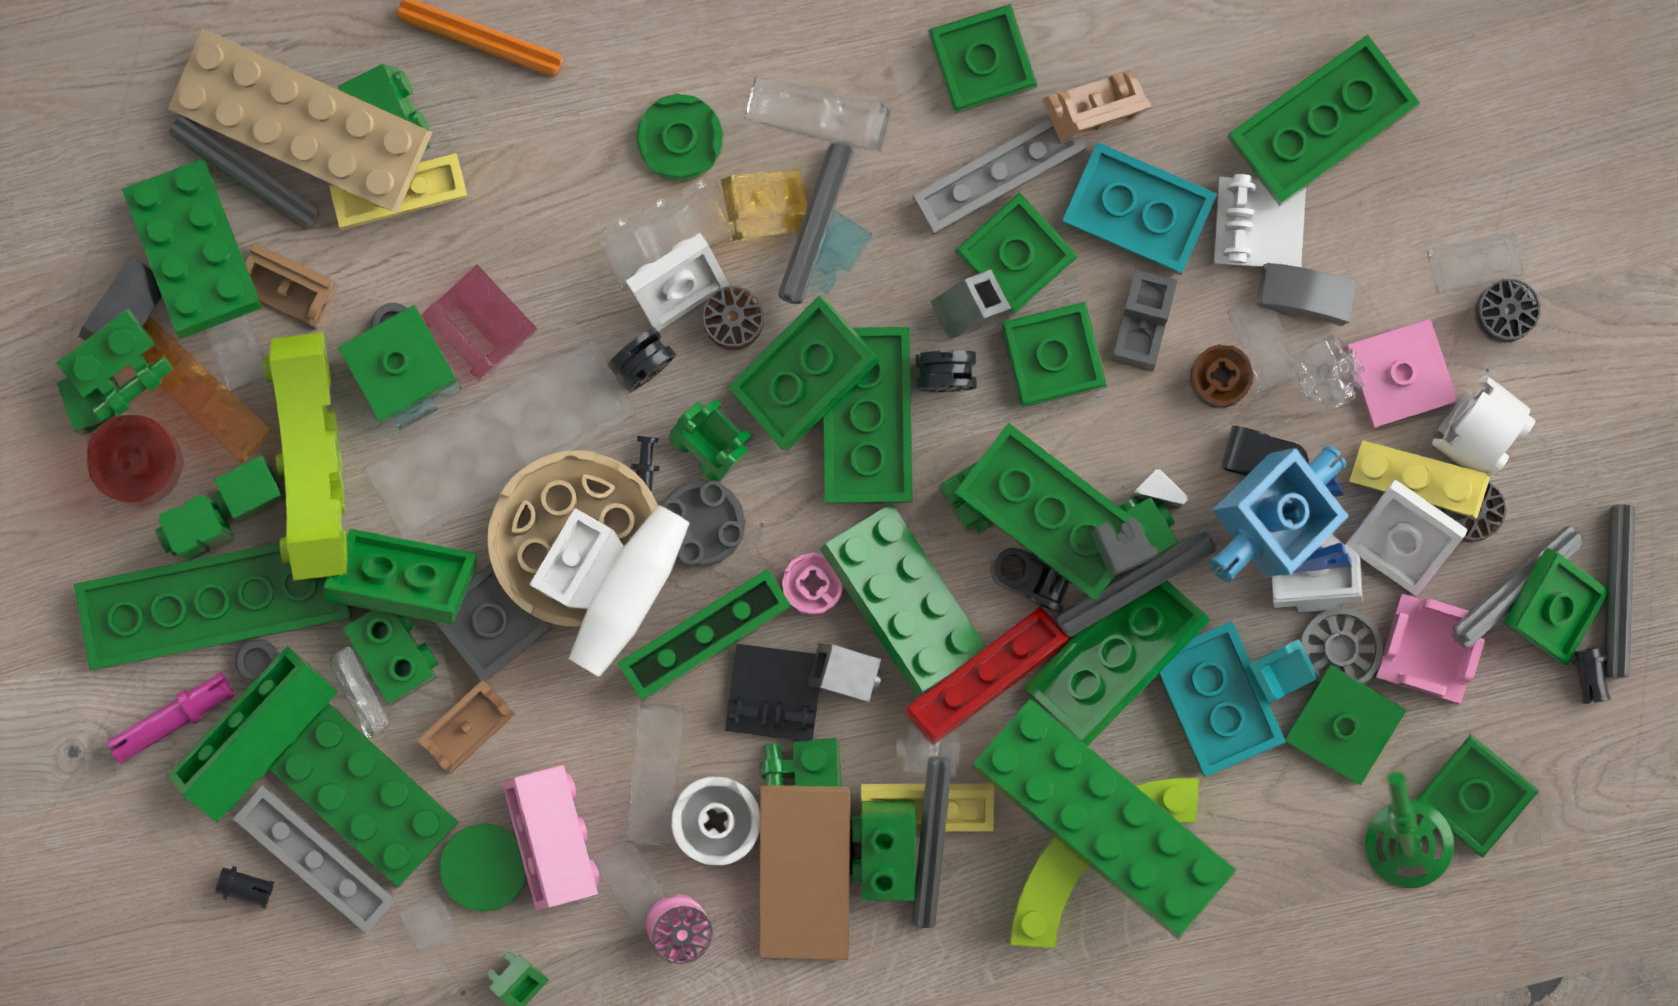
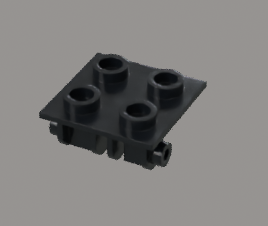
M737 644L725 731L799 741L813 740L819 689L808 686L807 682L815 654Z

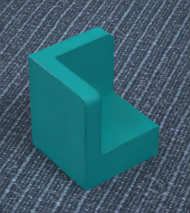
M1299 639L1249 664L1269 703L1319 678Z

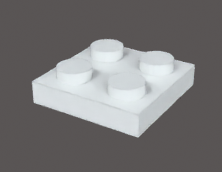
M698 233L691 239L679 242L671 252L654 263L642 266L634 276L626 280L648 321L658 332L705 302L715 291L725 286H730L701 233Z
M1394 479L1349 537L1346 544L1357 552L1364 561L1415 596H1418L1462 541L1468 529Z

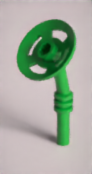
M1395 771L1390 773L1387 778L1391 804L1381 809L1375 815L1367 829L1365 838L1366 854L1374 871L1388 883L1403 888H1419L1434 882L1446 871L1454 852V837L1448 821L1436 808L1421 801L1409 800L1406 777L1402 772ZM1415 813L1423 815L1419 825H1417ZM1438 828L1443 843L1440 859L1434 857L1436 840L1432 830ZM1379 831L1385 834L1382 848L1387 860L1381 862L1376 849V839ZM1425 835L1429 842L1428 854L1421 852L1423 848L1422 837ZM1391 837L1397 840L1395 844L1397 854L1393 856L1389 848ZM1422 864L1427 871L1426 874L1418 877H1402L1395 874L1399 866L1413 868Z

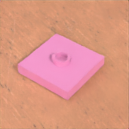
M1431 318L1346 346L1373 429L1458 402Z

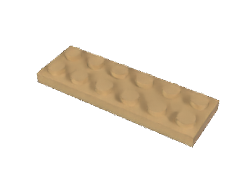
M201 29L168 107L169 110L395 213H398L433 133L204 29Z

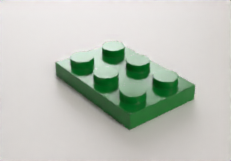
M819 295L727 387L780 449L789 451L880 360L826 297Z
M350 529L347 534V574L328 576L323 587L324 600L453 625L477 568V553Z

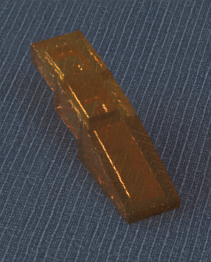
M149 316L143 327L154 340L155 345L142 355L149 364H152L163 355L173 366V370L161 378L162 384L159 386L233 456L243 463L273 431Z

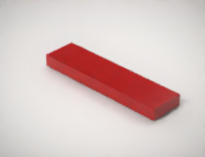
M1040 606L906 707L904 714L928 742L934 746L1068 643L1069 637Z

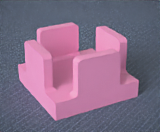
M1400 594L1384 644L1381 663L1374 678L1455 704H1461L1467 683L1473 681L1485 639H1478L1471 647H1462L1453 639L1452 628L1470 611L1429 598L1421 600Z

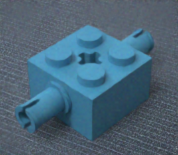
M1331 446L1324 447L1322 452L1309 465L1296 448L1269 453L1212 510L1234 538L1209 563L1212 571L1216 570L1219 566L1221 567L1216 573L1217 577L1225 582L1232 581L1234 576L1250 560L1253 561L1265 578L1292 574L1349 517L1325 486L1340 470L1346 467L1344 457H1341L1337 462L1334 461L1341 454L1338 450Z

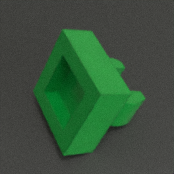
M506 952L503 956L510 962V966L501 975L493 969L488 971L489 978L494 982L489 988L509 1006H525L549 979L521 955L517 957L511 952Z

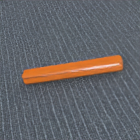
M402 0L398 7L397 17L402 22L550 77H556L560 71L563 58L554 51L417 0Z

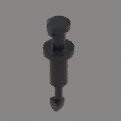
M637 436V441L641 442L639 464L631 463L630 469H636V474L652 492L653 472L660 471V466L652 465L654 443H658L659 438Z

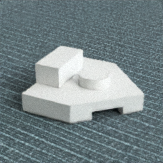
M1331 534L1316 550L1341 543V541ZM1346 544L1344 545L1345 551L1351 557L1352 567L1304 571L1272 577L1274 607L1297 606L1299 613L1342 609V603L1362 602L1360 555Z

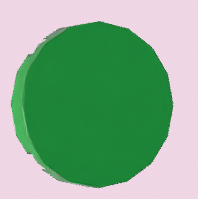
M673 94L658 99L643 114L638 123L636 141L642 160L653 173L665 180L685 182L699 178L713 168L722 151L723 132L719 117L704 101L691 95Z
M488 823L467 826L453 835L443 849L439 865L442 884L450 897L464 908L480 912L500 909L514 901L525 886L527 876L516 836L504 827Z

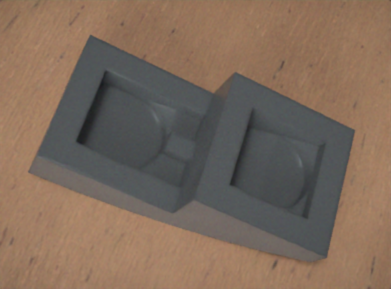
M1266 263L1263 265L1257 305L1293 318L1306 314L1338 326H1343L1351 320L1356 281L1312 269Z
M1135 269L1112 361L1154 371L1177 280Z

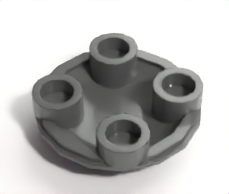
M699 479L683 483L670 492L662 504V507L689 522L676 557L685 564L700 567L718 564L732 555L743 539L745 518L742 505L731 490L717 481Z

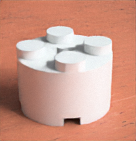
M1486 375L1476 382L1482 388L1475 395L1467 390L1458 402L1455 403L1438 428V431L1444 434L1443 438H1434L1432 445L1460 467L1488 473L1493 477L1506 464L1509 455L1505 453L1515 439L1521 441L1533 428L1535 420L1529 416L1530 408Z
M717 776L702 778L689 785L677 799L672 814V831L682 851L695 861L711 866L731 864L747 855L756 844L760 834V808L753 794L739 782ZM712 809H715L719 814L726 812L729 816V819L724 822L726 830L721 834L716 829L709 831L706 829L705 823L710 820L708 812Z

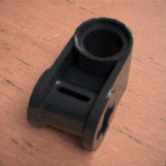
M1233 425L1221 469L1247 476L1269 453L1293 448L1297 449L1308 465L1309 458L1305 449L1295 442L1271 437L1257 430Z
M1015 547L1007 548L993 558L990 572L995 583L1024 596L1025 599L1056 613L1063 611L1064 607L1061 605V602L1070 582L1032 553ZM1013 556L1020 560L1023 572L1019 579L1008 580L1002 575L1000 564L1004 557ZM1054 577H1056V580H1055L1054 585H1053V587H1052V589H1051V592H1050V594L1048 595V591H1049V588H1050V586H1051V584H1052V581H1053Z

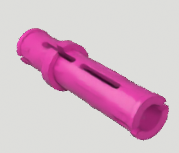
M220 671L214 677L188 692L184 689L177 693L176 700L117 736L108 739L107 744L109 748H114L112 754L120 764H123L126 760L190 721L195 724L203 719L202 714L228 698L235 696L233 688L228 687L230 685L229 681Z

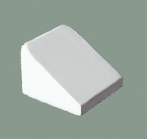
M1156 469L1132 493L1134 497L1137 496L1145 500L1151 497L1154 502H1162L1163 504L1179 508L1188 500V496L1160 469Z

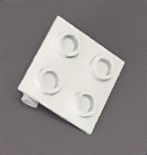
M1235 174L1234 178L1219 177L1214 264L1263 267L1266 263H1276L1301 267L1306 188L1279 206L1261 181L1251 179V175Z

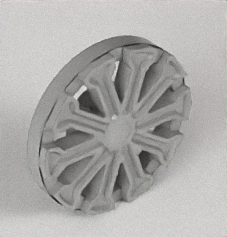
M1351 608L1326 610L1318 614L1306 626L1301 637V643L1308 656L1309 654H1325L1317 662L1312 663L1319 676L1315 680L1317 683L1322 677L1319 675V670L1331 662V665L1338 669L1342 666L1346 674L1364 684L1376 673L1383 656V642L1378 628L1365 614ZM1337 615H1344L1345 617L1342 631L1339 630L1336 622ZM1324 620L1327 622L1331 635H1328L1318 627L1320 621ZM1360 620L1363 623V627L1355 634H1352L1351 630L1354 621ZM1314 635L1325 644L1310 645L1308 643L1309 636ZM1372 635L1374 642L1371 645L1359 644L1362 638ZM1359 653H1371L1374 656L1373 662H1366L1359 657ZM1352 663L1363 670L1364 675L1360 678L1355 677L1351 666Z

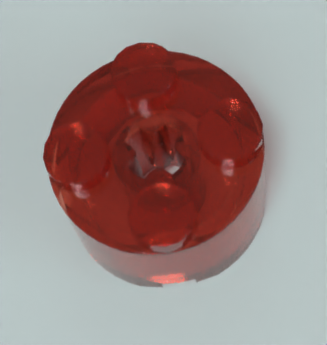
M123 415L108 419L93 433L87 448V468L94 485L108 497L131 506H147L166 497L176 486L184 463L180 446L173 434L151 418L141 415ZM131 452L137 455L141 454L139 459L142 464L137 469L132 466L128 468L131 462L127 456Z

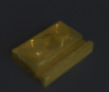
M800 168L732 175L720 179L728 220L733 222L735 234L732 235L733 242L799 234L805 217L804 212L808 208Z

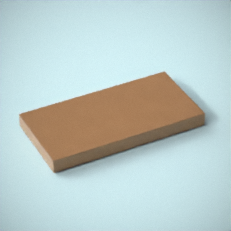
M761 785L760 958L848 960L850 787Z

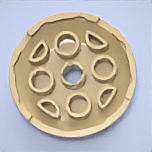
M579 450L562 451L541 457L514 475L500 493L501 495L494 507L488 526V552L492 568L508 596L532 616L555 625L581 627L588 609H570L530 585L574 508L614 530L625 546L658 507V504L650 489L634 471L610 457L595 452Z

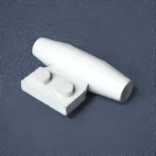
M659 505L624 546L614 530L574 508L530 583L532 587L570 609H588L569 660L593 674L601 676L635 635L669 577L689 526L688 521Z

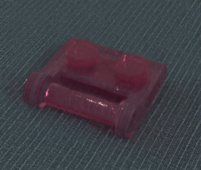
M478 265L473 267L439 300L431 304L421 314L428 328L434 326L472 367L470 373L478 381L486 378L538 330ZM454 306L495 347L488 355L485 356L446 315Z

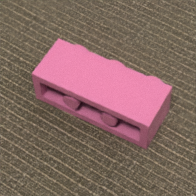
M564 765L502 782L536 911L598 894L596 885L599 884V873L594 861L588 858L585 842L588 839L586 825L581 817H577L573 802L576 798L575 784L572 777L565 773Z

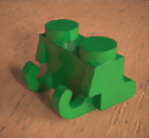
M714 399L705 407L698 401L677 420L678 423L670 431L669 440L676 449L682 452L690 451L702 463L700 469L707 479L721 482L745 457L744 455L749 451L745 445L753 437V434L748 429L741 433L718 411L722 404L717 399Z

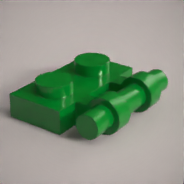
M129 308L56 362L83 398L96 388L101 391L105 399L93 407L92 410L102 422L115 413L118 415L124 413L131 407L130 402L147 389L153 391L162 384L161 378L173 370V366L163 355L152 364H149L142 355L155 345V342ZM130 364L136 372V376L118 388L111 377Z
M836 737L793 742L794 759L790 760L781 759L780 744L772 743L763 746L764 761L760 762L761 778L765 779L766 785L783 786V778L795 777V786L842 787L840 746Z

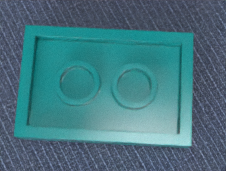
M1096 142L1064 215L1062 224L1182 275L1217 193L1100 142Z
M1233 621L1194 637L1158 674L1203 777L1212 775L1286 742L1269 702L1249 666L1251 663Z

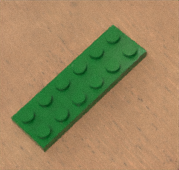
M280 543L74 584L90 671L352 619L350 606L324 600L323 587L328 576L293 580L290 563H282Z
M1031 699L1027 701L972 765V768L1177 940L1180 939L1236 872L1232 865Z

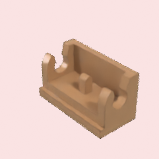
M1132 70L1123 72V77L1121 73H1117L1061 93L1048 95L1043 99L1060 143L1134 120L1152 107L1149 99L1145 98L1138 78Z
M254 242L245 265L259 301L317 329L338 287L333 280Z
M482 680L419 737L417 741L434 756L444 770L451 774L516 714L486 681Z

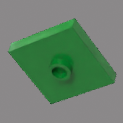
M1011 3L928 29V35L954 114L1037 88L1035 75Z
M1020 192L954 251L975 275L988 270L992 271L1011 307L1008 311L1012 316L1078 258V255Z
M1086 302L1000 323L1021 408L1107 387Z
M415 304L338 347L381 425L458 382Z
M1546 547L1503 624L1555 662L1567 666L1607 597L1609 590L1559 552Z
M1329 664L1284 739L1286 742L1361 786L1407 710Z
M1470 733L1415 800L1436 808L1448 821L1452 833L1479 856L1484 858L1538 794L1540 789Z

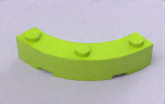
M324 333L271 338L270 355L263 356V370L266 382H273L283 452L276 453L279 480L285 479L287 537L280 538L282 563H290L293 580L347 574V537L341 515H346L336 409L327 410L326 406L330 405L331 401L329 386H331L332 381Z
M1172 778L1136 785V787L1180 823H1197L1199 778ZM1055 837L1049 841L1037 857L1019 893L1011 921L1010 945L1056 948L1057 932L1062 912L1076 883L1088 869L1089 865Z

